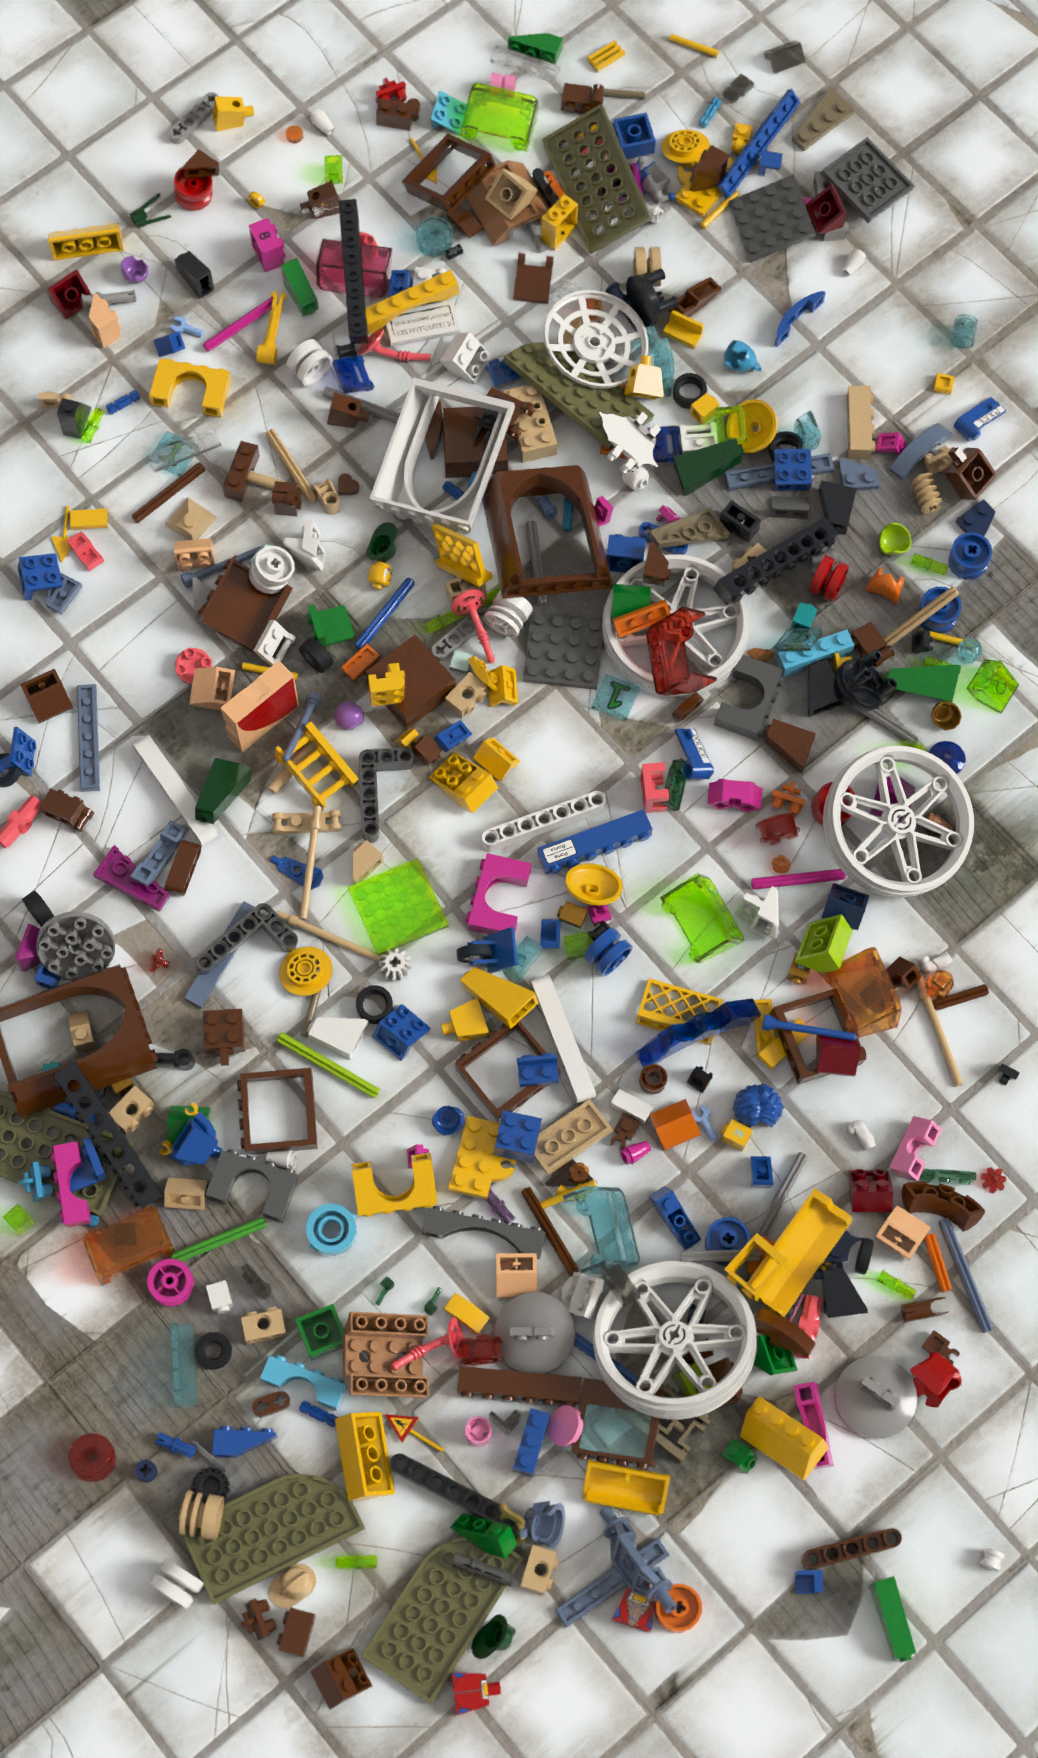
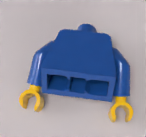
M195 1102L190 1103L194 1108V1112H191L187 1107L185 1108V1113L190 1116L193 1115L194 1119L190 1117L173 1145L170 1141L162 1143L168 1150L164 1148L159 1149L161 1155L169 1154L170 1158L183 1166L203 1165L210 1156L219 1159L223 1150L217 1146L218 1140L213 1125L202 1112H198V1105Z

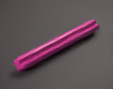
M269 298L203 343L204 349L207 352L211 351L270 311L273 298Z
M841 869L760 877L753 878L751 886L752 889L771 888L772 886L782 887L844 880L846 874Z

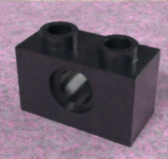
M733 500L723 509L719 519L727 529L748 543L759 531L761 523L759 518Z

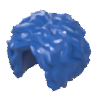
M754 1084L746 1086L745 1089H741L736 1094L732 1110L735 1112L734 1116L738 1117V1122L749 1128L758 1124L760 1120L765 1125L773 1127L782 1116V1110L785 1106L781 1101L782 1097L775 1093L774 1088L767 1086V1084L758 1086Z

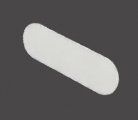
M561 922V928L582 936L587 935L586 931Z
M192 1441V1445L196 1447V1450L219 1470L226 1472L225 1467L197 1442Z

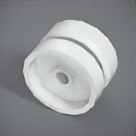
M310 339L294 349L286 365L294 375H297L298 380L303 385L310 386L317 383L327 374L332 366L333 359L325 350H322V346L316 340Z
M264 547L257 553L249 568L250 581L256 589L263 593H279L290 580L295 570V563L292 556L281 547Z
M165 1558L160 1566V1570L168 1575L169 1578L166 1580L160 1575H154L149 1584L159 1590V1594L188 1609L193 1602V1597L184 1590L188 1588L194 1593H199L204 1583Z

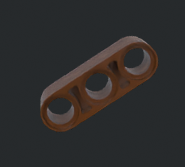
M185 840L181 841L165 883V891L181 896L186 894L201 853V845Z

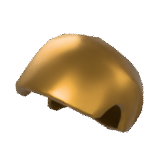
M947 700L937 702L931 712L933 723L945 731L955 729L960 724L962 718L959 707Z

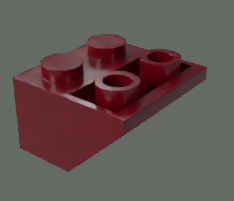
M849 1170V1197L852 1212H892L894 1191L888 1170Z

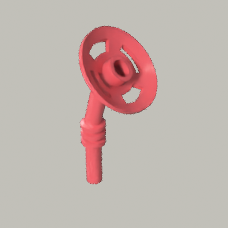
M383 328L368 337L369 343L362 344L357 351L359 356L372 350L378 354L399 359V361H402V359L403 361L407 360V362L410 360H431V354L410 353V351L406 352L405 350L404 352L402 350L398 352L381 347L379 342L384 334Z
M480 589L467 590L453 600L451 610L456 615H471L477 630L476 635L479 636V644L483 646L488 663H494L495 658L489 644L490 639L488 634H486L487 631L483 628L477 612L484 605L486 594Z
M453 1317L449 1320L447 1333L444 1336L409 1350L408 1354L391 1363V1368L396 1371L412 1360L416 1361L421 1356H425L426 1352L444 1344L450 1346L456 1358H462L464 1354V1336L458 1319Z

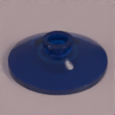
M938 742L929 751L930 754L946 763L956 774L965 765V753L954 742ZM945 754H949L951 758H946Z

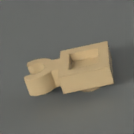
M51 391L39 393L41 408H59L62 398L72 400L70 399V394L67 393L62 395Z

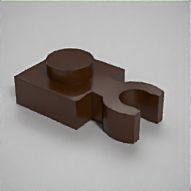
M623 1113L613 1131L618 1135L612 1137L610 1145L613 1146L615 1141H620L621 1146L619 1150H623L626 1143L625 1139L632 1140L640 1125V1121Z
M935 1330L932 1331L921 1347L929 1354L934 1351L938 1352L952 1365L954 1362L949 1358V1354H954L956 1357L960 1355L958 1350L949 1349L947 1346L950 1344V1341Z

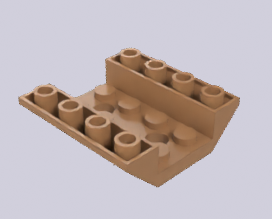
M510 160L496 165L465 198L493 246L509 240V231L534 220H537L541 226L542 217L550 209L525 165ZM502 169L526 179L538 189L529 205L512 220H509L485 199Z
M349 1312L343 1334V1379L349 1395L429 1398V1377H423L422 1356L420 1359L412 1360L396 1371L391 1368V1363L398 1360L399 1353L406 1355L414 1347L422 1346V1339L428 1336V1315ZM360 1352L367 1354L368 1360L366 1363L360 1360Z

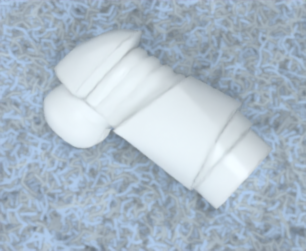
M948 952L931 961L928 956L919 959L922 965L920 966L921 969L928 974H931L934 970L946 968L953 962Z
M862 1120L853 1121V1124L848 1126L850 1134L854 1135L857 1133L864 1150L876 1147L875 1138L868 1131L865 1125L866 1122Z

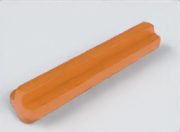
M934 1233L927 1234L924 1240L940 1291L948 1292L952 1287Z

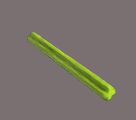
M279 1034L276 1040L277 1043L372 1098L378 1096L380 1092L378 1087L287 1034Z

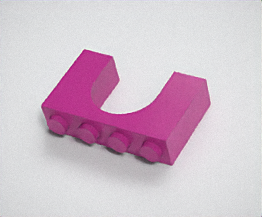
M489 853L486 854V858L482 859L480 863L481 877L477 876L475 882L477 892L472 894L470 905H473L471 912H467L465 923H468V930L490 935L509 927H514L515 933L518 916L493 910L486 903L485 895L488 889L497 883L504 882L527 887L532 863Z

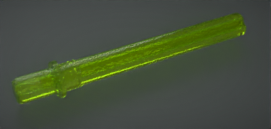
M500 587L486 593V601L482 607L493 602L501 590ZM451 610L441 616L437 615V618L425 623V629L428 633H432L440 628L444 629L446 625L466 615H456Z

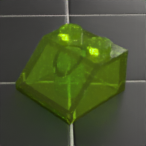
M984 660L966 689L976 701L997 713H1002L1018 688L1019 683L1002 661Z

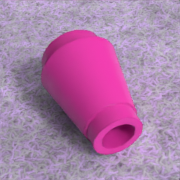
M644 1141L623 1147L620 1155L626 1165H633L650 1152L651 1148L648 1142Z

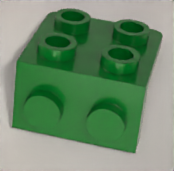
M315 604L308 606L309 613L306 614L308 624L313 626V630H311L312 637L323 647L354 638V632L344 605L317 612Z

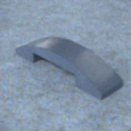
M939 423L931 426L917 436L901 452L891 465L890 471L904 480L915 470L916 464L936 445L941 446L952 436V433Z
M170 820L161 832L159 841L144 862L139 863L130 878L145 886L150 885L174 855L187 828Z

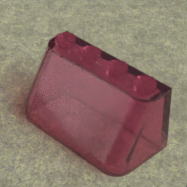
M322 239L316 261V283L321 290L346 293L342 241ZM361 244L365 296L384 297L388 288L392 248Z

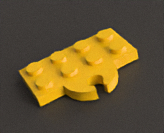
M730 157L728 159L727 170L734 162V160ZM694 163L683 164L684 167L691 169ZM679 166L678 180L683 187L676 194L675 201L704 218L722 196V193L717 187L691 191V182L689 180L692 172H686L682 166Z
M467 1116L448 1191L487 1200L492 1182H501L513 1175L515 1169L512 1167L505 1169L501 1166V1163L509 1161L511 1164L516 1165L517 1161L494 1155L500 1123Z

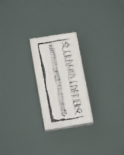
M453 300L417 306L400 314L386 324L391 346L460 333Z

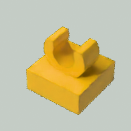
M408 729L395 742L399 747L410 749L411 742L416 743L418 740L416 737L419 734L415 729Z

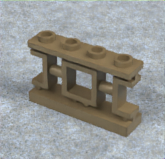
M652 1372L650 1378L654 1380L657 1375ZM662 1384L659 1389H663L668 1393V1398H679L675 1394L676 1390L670 1385L666 1384L664 1386ZM616 1408L615 1414L648 1438L651 1422L649 1415L644 1416V1420L649 1423L648 1425L630 1410ZM707 1413L694 1417L702 1424L693 1420L688 1428L678 1421L679 1419H673L667 1429L658 1424L655 1444L681 1463L691 1450L684 1443V1440L694 1427L701 1433L705 1431L711 1422L708 1419L709 1415ZM672 1428L681 1433L682 1437L677 1442V1445L682 1450L659 1432L667 1436Z

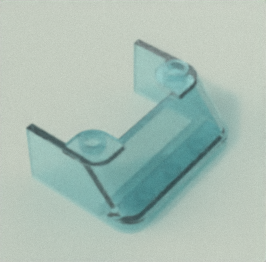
M586 1186L563 1195L564 1200H576L578 1212L584 1216H589L597 1248V1254L592 1255L590 1258V1266L581 1269V1274H602L639 1264L640 1256L625 1195L620 1188Z

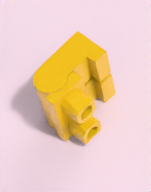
M399 663L388 664V672L385 673V678L376 679V674L368 675L371 707L396 704L403 701L405 695L404 670L400 671Z

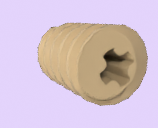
M930 472L918 475L912 480L911 484L923 514H931L942 508L939 505L942 499L937 498L940 493L936 491L937 486L933 485L935 480L931 479L933 474Z

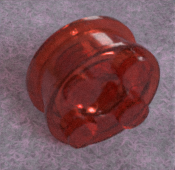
M796 813L779 814L758 822L755 826L761 833L760 842L769 843L772 846L781 843L780 840L797 838L801 830L795 823Z
M478 1335L474 1340L471 1338L461 1339L458 1347L462 1349L460 1364L486 1365L503 1361L505 1357L501 1355L500 1347L503 1344V1340L498 1336L489 1338V1335Z
M97 1433L84 1434L74 1441L69 1450V1465L80 1479L88 1482H97L106 1478L113 1471L116 1464V1452L106 1437ZM90 1453H97L98 1458L95 1462L90 1463L87 1461Z

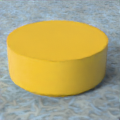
M252 191L247 197L248 202L255 208H262L265 204V199L257 192Z

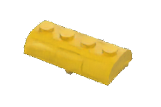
M588 1460L582 1499L588 1503L659 1516V1514L664 1512L670 1475Z

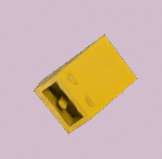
M456 752L429 776V779L472 814L498 789L496 782L489 772Z

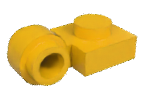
M740 123L735 124L731 148L734 153L740 154L750 141L753 126Z

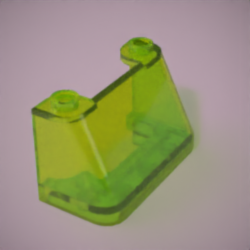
M474 83L472 84L461 127V136L472 139L477 137L478 132L510 139L514 149L527 152L538 120V100L532 95Z
M697 873L660 897L663 902L661 904L663 910L675 916L691 945L688 954L694 963L700 964L745 941L742 932L716 886L708 876Z

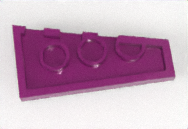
M113 845L93 873L94 878L160 912L170 898L169 893L155 881L145 886L131 879L130 876L137 866L131 862L129 857L124 856L119 851V848Z

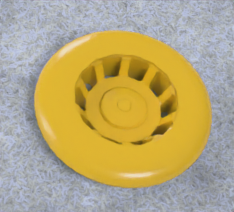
M690 129L677 130L670 133L661 144L665 157L681 164L699 161L703 151L708 150L710 147L709 140L704 134Z
M310 946L300 947L290 952L284 958L280 966L279 977L282 985L289 992L299 996H309L318 993L326 987L331 979L333 966L331 959L323 950Z

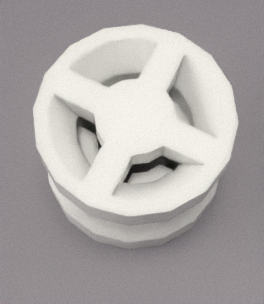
M985 1548V1556L980 1561V1565L999 1572L1001 1569L1000 1562L1004 1559L1005 1555L999 1551Z

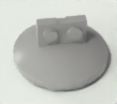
M66 912L52 917L41 927L37 936L36 950L41 963L50 972L60 977L74 980L104 970L109 966L115 955V937L110 927L100 918L85 912Z
M529 1292L513 1298L503 1307L495 1324L494 1336L498 1352L509 1366L520 1372L545 1374L557 1369L567 1360L575 1344L576 1328L571 1313L560 1300L546 1293Z
M867 1356L852 1362L841 1373L835 1387V1405L841 1420L853 1432L866 1438L884 1439L894 1436L909 1424L916 1410L917 1393L911 1376L900 1364L886 1357Z

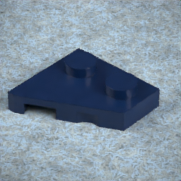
M983 499L958 517L956 523L965 533L975 532L985 537L996 511Z

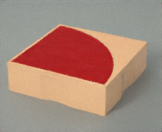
M278 661L221 707L223 719L226 721L227 736L242 753L299 707L294 675Z

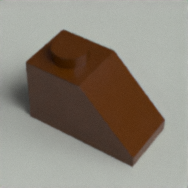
M650 542L642 583L664 587L665 581L670 579L671 570L668 569V560L654 542Z

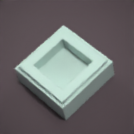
M454 650L450 670L468 674L470 668L468 658L473 655Z

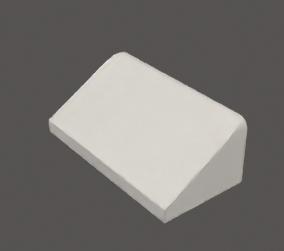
M621 1089L617 1091L610 1102L611 1107L640 1121L644 1125L654 1108Z

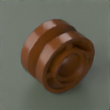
M657 1064L645 1066L639 1078L641 1089L651 1095L661 1093L666 1087L667 1072L662 1066ZM656 1076L659 1081L651 1083L648 1077Z

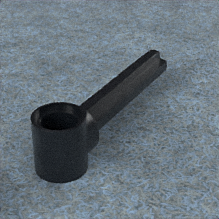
M188 1049L175 1050L174 1053H156L158 1060L155 1061V1064L174 1065V1068H180L184 1071L191 1070L195 1065V1058ZM184 1056H189L188 1062L181 1063V1059Z

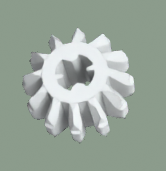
M395 948V953L388 949V956L385 954L381 955L382 961H379V966L382 968L380 973H385L386 979L392 976V981L394 982L396 977L403 980V974L408 976V969L412 968V964L409 963L411 958L410 956H405V951L399 954L398 948ZM394 962L398 963L396 967H393Z

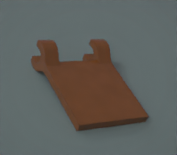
M518 253L513 300L548 304L554 256H547L546 266L541 267L525 265L526 253Z
M491 387L486 396L494 397L496 395L514 403L515 410L506 433L518 440L521 435V428L514 425L521 412L532 417L535 412V405L530 402L520 401ZM479 407L474 418L481 420L486 409Z

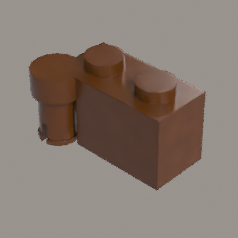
M564 83L561 111L585 114L601 103L603 105L602 95L604 86L600 84L599 89H597L598 84L593 85L592 88V86Z
M379 98L376 110L377 125L410 131L412 117L414 121L419 119V100L412 98L407 103Z
M275 481L272 493V504H274L275 514L297 516L298 510L302 508L301 490H298L297 483Z
M871 621L852 631L851 639L854 643V649H857L860 653V658L866 657L873 650H876V652L878 650L882 654V659L874 664L873 667L883 664V661L895 655L894 650L891 649L892 647L890 645L887 646Z
M51 788L39 807L45 816L69 825L77 831L79 829V832L83 831L88 820H91L94 812L83 804L84 801L77 796L70 797L62 790L56 791Z

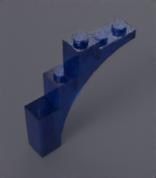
M753 998L725 1002L712 1012L698 1013L685 1023L670 1025L657 1034V1038L638 1050L636 1054L643 1068L650 1064H657L670 1055L702 1039L732 1028L748 1025L760 1017L761 1013Z

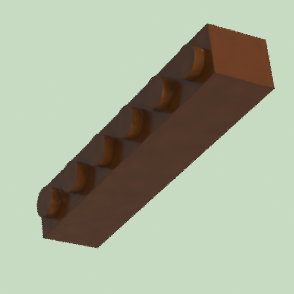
M459 1366L457 1394H461L463 1398H473V1395L482 1396L481 1399L494 1400V1397H499L505 1402H514V1399H521L522 1403L526 1404L543 1401V1405L555 1406V1403H563V1405L575 1407V1405L580 1404L582 1377Z

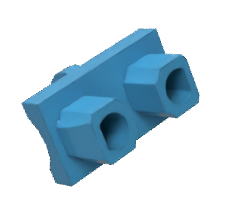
M33 1162V1166L29 1167L30 1175L29 1172L23 1173L24 1179L18 1183L19 1187H25L26 1193H33L34 1202H40L42 1198L52 1196L53 1194L52 1184H42L41 1181L42 1178L50 1177V1166L39 1165V1162Z

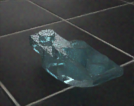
M652 325L647 327L646 330L648 346L650 345L652 349L653 366L661 369L663 391L669 397L671 396L674 380L673 353L667 337L660 340Z

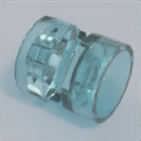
M966 314L958 315L955 318L951 343L954 346L970 348L974 345L978 324L977 319Z
M973 638L964 639L956 648V657L964 664L974 663L982 654L980 642Z

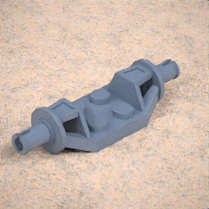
M609 1506L602 1508L599 1514L607 1524L603 1534L606 1538H610L611 1561L631 1591L646 1597L649 1602L658 1600L666 1613L674 1611L677 1604L668 1593L673 1584L670 1580L666 1579L660 1567L649 1568L646 1559L639 1554L634 1543L637 1533L630 1526L629 1519L624 1516L617 1518Z

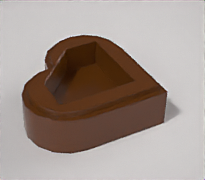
M343 473L339 476L338 495H355L359 492V483L353 480L350 474Z

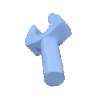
M174 317L175 323L181 325L175 326L171 324L170 327L173 333L180 331L181 334L185 331L203 337L204 330L187 325L185 317Z
M700 1105V1111L703 1113L702 1117H698L691 1110L696 1123L702 1125L711 1141L716 1140L718 1136L708 1122L709 1109Z

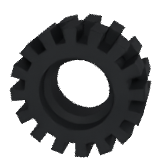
M208 1467V1469L203 1468L201 1472L195 1474L196 1476L192 1479L193 1483L191 1485L195 1499L198 1492H201L203 1503H206L209 1495L203 1492L202 1487L206 1480L214 1479L218 1482V1490L213 1495L224 1496L226 1500L227 1494L230 1491V1484L222 1471L217 1468Z

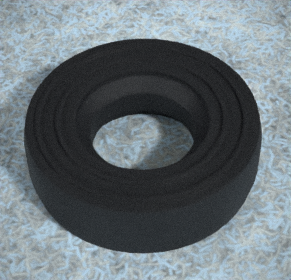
M869 1238L862 1239L855 1264L856 1273L866 1274L871 1260L874 1240Z
M210 1332L203 1335L195 1347V1356L198 1362L203 1367L211 1370L224 1367L232 1355L230 1341L226 1336L218 1332ZM211 1343H217L221 1346V1354L215 1359H211L206 1355V1348Z

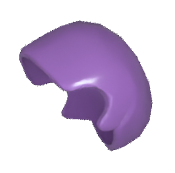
M133 255L128 256L121 262V273L125 280L132 283H140L148 276V266L143 259L136 260Z
M344 702L336 708L334 719L336 724L342 729L354 730L358 725H362L364 712L356 703Z

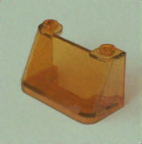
M875 947L864 949L843 960L840 969L825 973L826 983L832 987H837L847 1010L848 1021L845 1024L848 1032L855 1033L857 1038L898 1027L902 1010L901 1003Z
M146 1206L140 1210V1213L97 1232L93 1230L84 1235L85 1238L82 1241L101 1286L110 1283L112 1275L116 1278L123 1271L152 1258H160L159 1254H166L168 1257L173 1252H176L157 1207Z

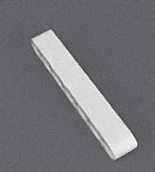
M146 735L133 743L134 750L201 846L218 837L219 835L212 824L195 820V806L197 802L150 735Z
M593 791L487 829L482 834V847L486 851H495L598 814L605 808V795L601 791ZM599 800L601 804L596 805L592 801ZM581 806L584 809L582 811L575 810V807ZM563 812L566 816L558 817L557 814ZM547 819L548 823L542 824L539 820ZM523 825H528L531 828L529 830H523L521 827ZM510 831L513 835L507 837L504 835V832ZM493 838L495 839V841L493 843L486 842V839Z
M549 974L531 980L532 990L536 994L538 1006L576 1102L580 1103L596 1097L592 1081Z

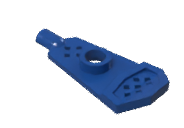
M274 855L271 857L270 862L277 865L280 872L302 887L304 886L306 864L288 857L282 859ZM295 867L300 868V871L298 873L293 872V869ZM314 867L313 869L314 876L312 877L311 890L319 887L324 880L320 868Z

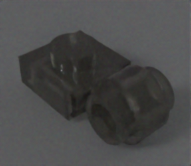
M741 73L730 83V87L728 86L724 90V99L730 103H735L739 96L744 97L754 87V82Z
M246 1263L241 1268L244 1273L242 1278L249 1285L253 1283L256 1286L255 1292L260 1299H268L272 1294L271 1286L264 1282ZM266 1288L267 1291L265 1293H261V1289Z

